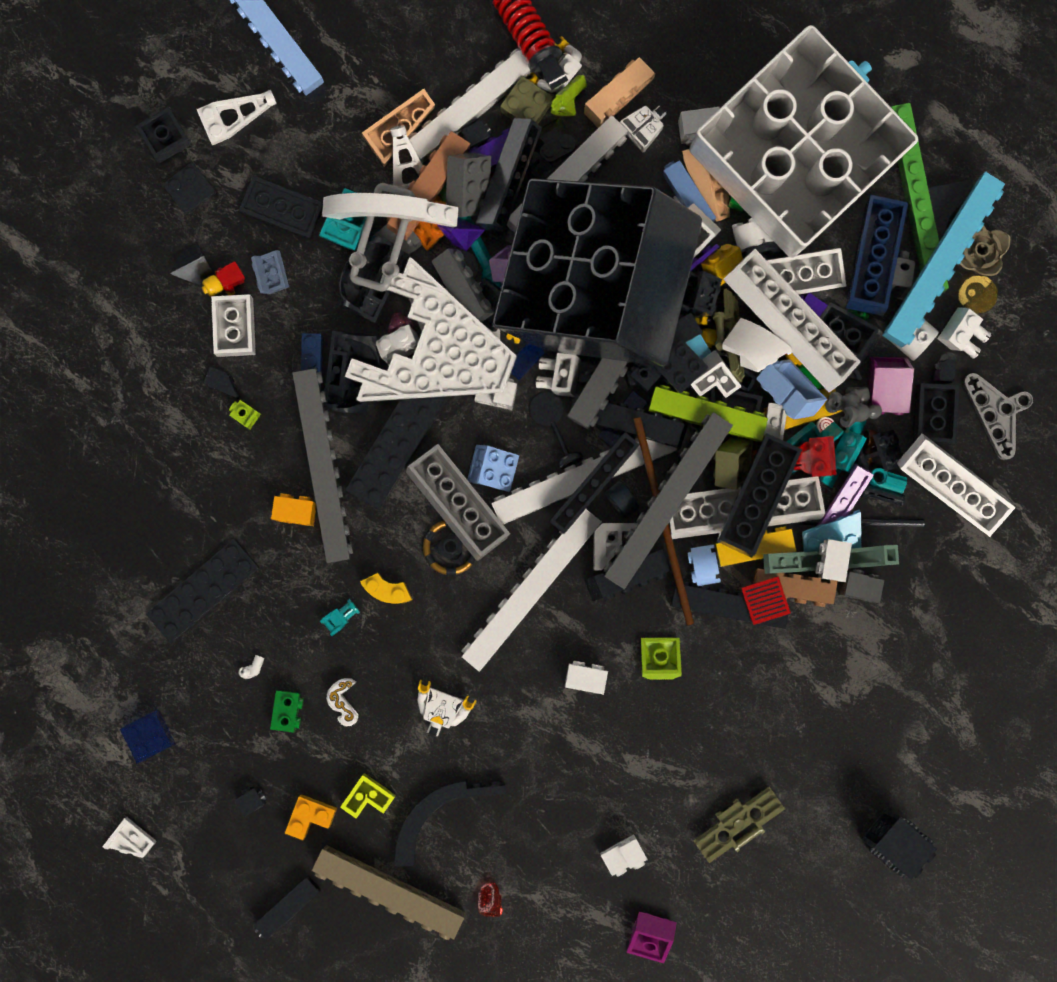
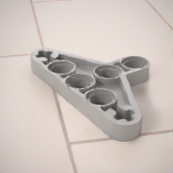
M972 373L967 375L963 379V386L997 456L1002 460L1011 459L1016 451V413L1032 405V395L1028 392H1020L1008 398L978 374ZM970 377L972 380L976 379L975 387L976 389L981 387V391L972 394L975 388L973 385L969 386L968 384ZM978 394L985 396L986 401L983 405L976 402ZM1021 395L1028 398L1026 406L1020 405L1018 401ZM1004 403L1011 406L1009 414H1005L1001 410V406ZM990 411L993 413L994 419L992 422L985 420V412ZM996 428L1002 431L1000 439L993 437L992 433ZM1005 438L1007 442L1003 443L1005 448L1010 449L1008 452L1009 456L1002 454L1001 451L1004 450L1002 444L997 445L998 442L1005 440Z

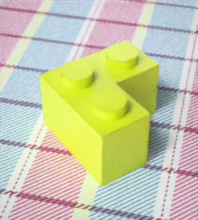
M364 773L340 808L354 818H357L366 804L369 803L384 814L396 795Z

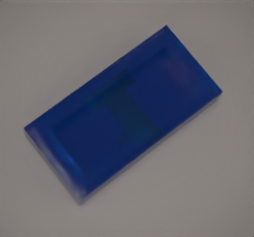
M528 343L516 355L511 374L520 381L545 352L541 348Z

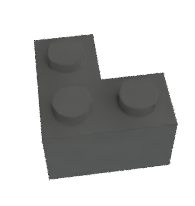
M849 570L846 582H841L839 595L880 603L884 580L879 579V575L868 574L867 576L864 575V571Z

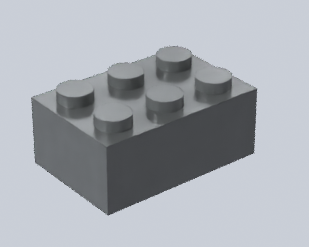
M473 152L448 156L446 205L458 207L459 217L479 215L490 185V155Z

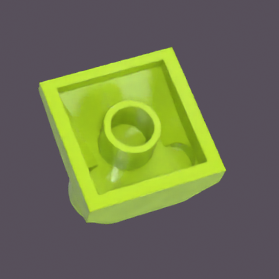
M641 638L642 677L650 680L681 677L680 638Z

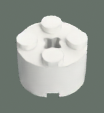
M753 218L748 219L749 223L743 224L742 222L732 225L737 247H740L741 253L746 248L773 242L771 237Z

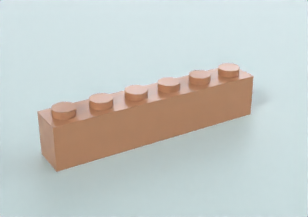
M452 131L448 136L444 135L439 143L441 145L440 148L431 153L429 157L430 162L427 166L423 165L418 173L420 177L416 182L413 180L409 185L408 190H411L415 197L433 202L447 182L448 156L468 152L470 143ZM387 217V229L397 235L401 219ZM412 220L408 222L404 236L405 241H407L420 221Z

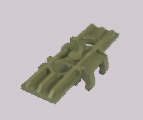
M724 289V313L716 312L713 314L717 334L715 346L721 353H727L731 373L739 382H742L745 373L744 367L740 366V355L726 351L722 347L725 341L724 335L727 338L740 320L738 301L732 292Z
M767 787L744 805L738 799L732 802L733 806L723 813L719 811L715 814L720 822L693 840L709 863L731 847L736 852L740 851L739 848L760 833H765L762 825L785 810L770 787ZM753 808L760 810L761 814L757 819L750 817V811ZM751 823L756 825L754 829L734 842L733 836ZM721 831L728 832V840L725 842L718 839V834Z

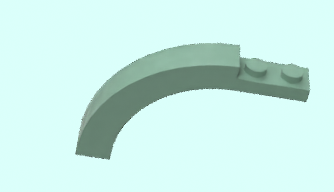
M898 545L853 548L850 552L848 569L899 564ZM819 551L763 554L765 574L816 571L817 562L821 561Z

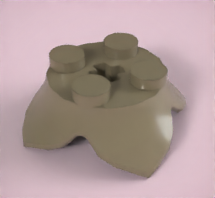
M983 225L982 229L973 235L972 238L975 240L970 248H965L962 253L965 256L960 265L964 269L976 271L984 276H994L1002 269L1003 263L1001 258L1009 249L1010 235L1001 230L989 231ZM977 247H979L980 249H984V252L982 253L983 255L977 252Z

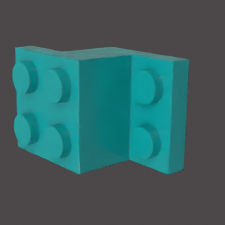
M344 188L342 194L356 193V192H353V191H351V190H349V189ZM367 216L348 217L340 220L327 217L319 236L356 251Z

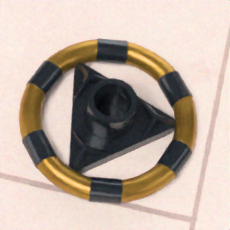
M444 520L433 525L424 537L423 553L429 566L441 574L456 575L463 573L474 564L476 559L470 553L468 559L463 564L462 542L454 532L430 546L435 533L444 527H449ZM430 549L460 566L443 567L439 565L432 556Z

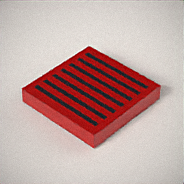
M779 576L741 588L753 625L791 614Z

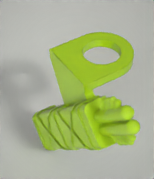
M577 75L556 94L551 104L552 114L558 116L576 115L574 98L587 87L584 75Z

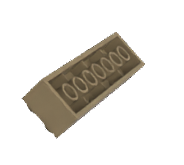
M325 845L312 869L316 877L323 880L328 878L333 881V885L342 889L346 887L355 896L361 897L363 895L369 898L368 902L376 906L381 904L392 914L398 912L404 915L403 918L411 923H414V921L422 924L421 927L428 931L433 929L439 932V936L446 940L450 938L455 939L465 917L464 911L328 845Z

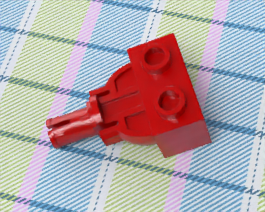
M834 436L809 438V441L798 447L803 449L796 463L801 464V466H795L794 470H802L812 474V477L837 475Z

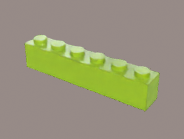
M664 385L654 389L649 412L678 418L699 426H704L701 424L704 417L714 412L733 425L728 434L756 442L763 440L768 418L764 417L763 413L753 411V414L745 412L746 409L739 406H734V408L726 407L727 403L721 401L712 403L703 396L694 398L689 396L690 393L683 391L681 394L670 391V387Z

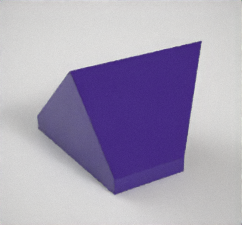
M459 217L457 218L456 227L437 225L452 245L465 251L485 231V229Z

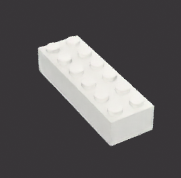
M924 434L917 438L897 462L901 470L989 537L1015 509L1010 500Z

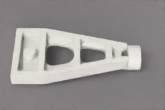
M271 90L262 94L213 102L197 109V112L211 144L215 145L231 138L277 103ZM249 102L254 103L255 111L247 116H243L240 106ZM223 110H236L238 114L237 121L230 126H225L220 116Z
M405 125L390 129L393 137V186L408 189L411 183L404 184L402 182L403 169L413 167L419 173L423 164L407 136ZM407 148L411 154L412 161L401 164L398 152L401 149Z

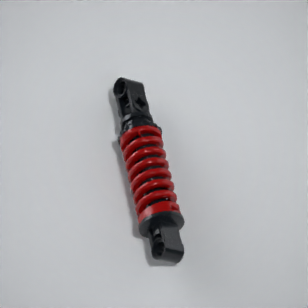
M491 0L492 5L495 6L499 15L503 18L508 31L512 34V38L516 41L518 48L521 49L522 55L526 58L529 69L532 72H542L551 90L567 82L568 78L562 67L558 64L562 51L558 46H555L554 39L550 38V32L545 30L546 26L541 22V17L536 14V9L532 6L531 0Z

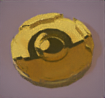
M972 276L960 287V303L963 308H970L976 314L985 313L997 301V287L988 277Z

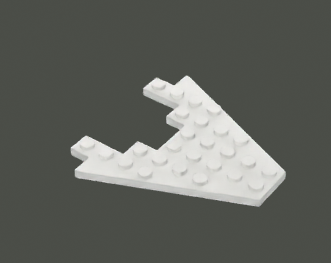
M409 257L404 273H399L396 277L392 278L387 290L414 299L408 318L424 323V329L413 358L409 359L394 353L388 371L351 359L345 377L362 383L357 401L503 393L517 356L417 262ZM382 275L380 283H383L384 275Z

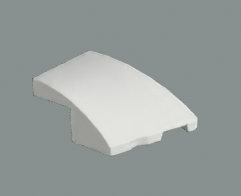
M740 318L722 344L724 350L740 355V366L756 372L765 369L767 365L777 362L779 357L792 353V348L779 337L743 318Z

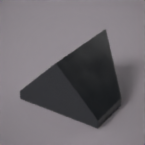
M198 243L180 253L169 273L197 285H201L204 279L215 275Z

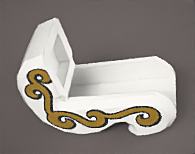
M344 678L335 682L328 690L326 698L328 705L333 710L342 713L341 716H338V721L344 726H352L358 719V713L342 695L356 683L352 678Z

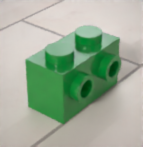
M276 690L270 729L292 733L296 732V728L299 729L301 717H298L299 709L303 708L304 698H301V693ZM288 699L291 700V705L287 703ZM285 718L288 719V721H289L288 724H286V723L284 722V719H285Z

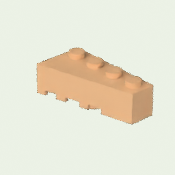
M640 57L636 61H630L622 73L619 72L615 75L608 85H605L594 97L585 103L584 114L597 128L611 115L614 117L654 79L655 73Z

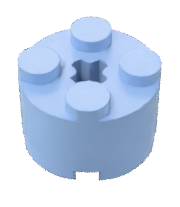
M714 544L691 548V552H688L689 563L694 564L695 570L691 572L692 580L698 586L721 582L720 578L716 579V575L719 574L716 553L711 552V549L715 548Z

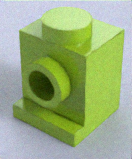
M241 400L238 403L235 401L229 409L231 412L229 416L248 429L252 428L261 415ZM241 410L246 411V414L244 416L239 415V412Z

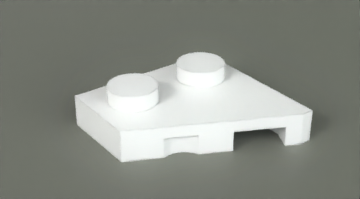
M126 817L102 847L104 849L119 850V852L125 854L131 853L134 856L143 858L156 843V840Z

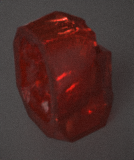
M486 883L479 892V914L486 917H500L503 909L499 888L495 883Z

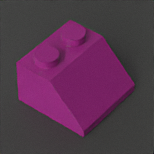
M639 912L633 927L627 953L664 963L674 941L677 922Z

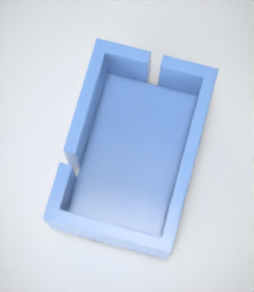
M790 359L767 365L757 377L761 387L771 394L777 404L783 405L782 408L785 410V413L793 420L814 416L827 401V398Z

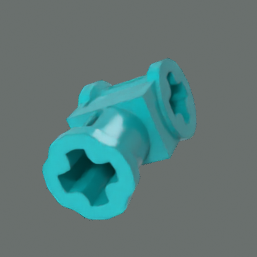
M350 599L347 600L348 603L342 608L335 609L320 620V623H324L331 632V637L345 627L349 622V618L356 613H360L359 609Z

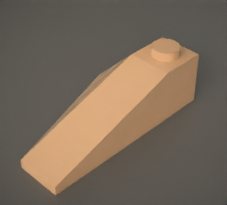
M689 149L682 151L687 171L716 216V222L729 218V194L690 153Z

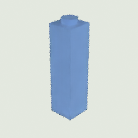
M680 160L676 163L672 161L667 164L662 175L680 203L687 208L694 203L707 217L715 222L716 216Z

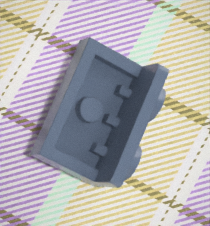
M275 250L262 256L251 257L252 268L257 278V287L260 293L272 294L289 287L280 251Z

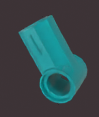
M882 468L870 471L873 474L878 473L881 477L880 482H876L872 477L869 482L871 486L881 487L901 494L904 492L907 485V477L884 471Z

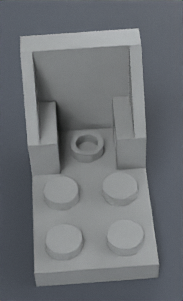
M602 523L593 532V571H602L614 557L618 547L622 545V533L626 536L630 529L635 530L639 523ZM608 536H614V541H610Z

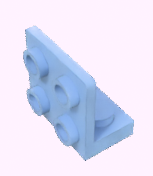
M476 445L467 478L468 482L510 492L519 455L490 446Z

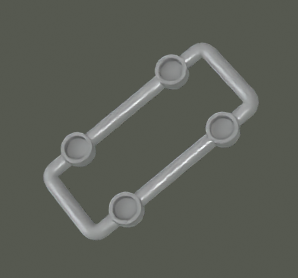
M386 183L378 184L374 190V193L379 194L382 191L397 195L415 197L411 190ZM367 216L357 251L352 253L349 258L350 265L352 266L350 279L355 284L378 291H385L389 288L392 278L399 274V267L396 263L408 222L412 220L400 218L401 222L390 260L382 266V273L385 276L383 283H378L357 276L359 268H363L367 262L364 251L375 217Z

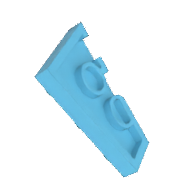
M860 510L854 511L853 514L836 518L835 521L821 524L803 531V552L819 551L820 543H824V540L827 539L852 543L851 549L861 548Z

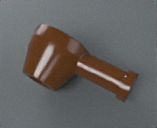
M866 429L863 434L867 438L863 445L867 455L873 453V448L876 447L873 434L879 433L872 429ZM872 458L869 459L868 465L873 464Z

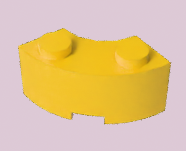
M379 573L360 581L364 589L380 601L399 604L413 600L404 582L398 584L389 583Z

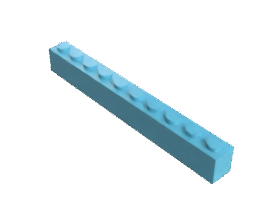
M984 172L979 177L882 336L901 348L912 343L915 338L913 333L916 328L920 329L925 322L923 317L926 312L929 313L933 309L935 297H939L945 289L943 284L946 280L949 281L955 273L953 270L956 264L959 265L965 255L962 253L965 248H970L975 240L972 238L973 235L982 229L984 217H988L994 209L992 204L1003 195L1004 191L1002 188L1005 183L987 172Z

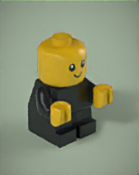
M716 306L713 314L716 312L724 313L725 308ZM713 315L694 318L699 326L700 324L702 325L701 330L703 333L701 336L708 348H712V345L714 346L717 341L716 323Z

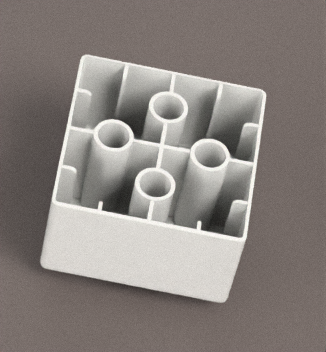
M810 25L798 34L697 130L689 151L789 257L793 258L804 250L918 142V136L814 26Z

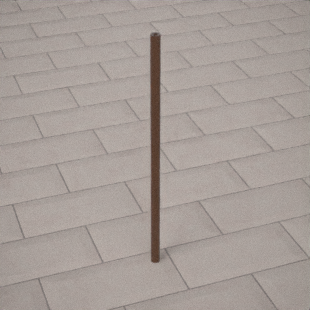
M641 417L633 420L652 494L657 497L660 490H658L659 486ZM667 524L663 530V536L686 625H692L694 621L670 528Z

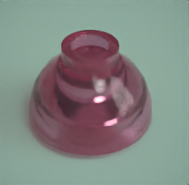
M400 312L394 313L388 324L389 334L397 331L401 326L409 325L414 329V324L410 318L402 315Z

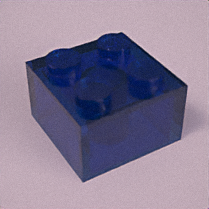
M159 710L120 729L137 764L176 745Z

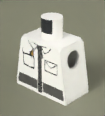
M644 106L621 120L620 123L628 130L626 135L642 152H645L662 131L664 125L660 119L666 115V112L661 106H658L653 111Z

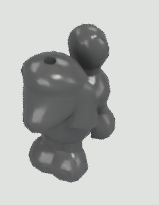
M866 386L847 387L844 396L839 392H832L825 405L826 410L830 413H835L839 410L845 413V416L841 417L840 423L846 428L852 426L855 422H863L868 418L877 419L882 414L880 405L873 404L868 408L867 405L871 400V393Z

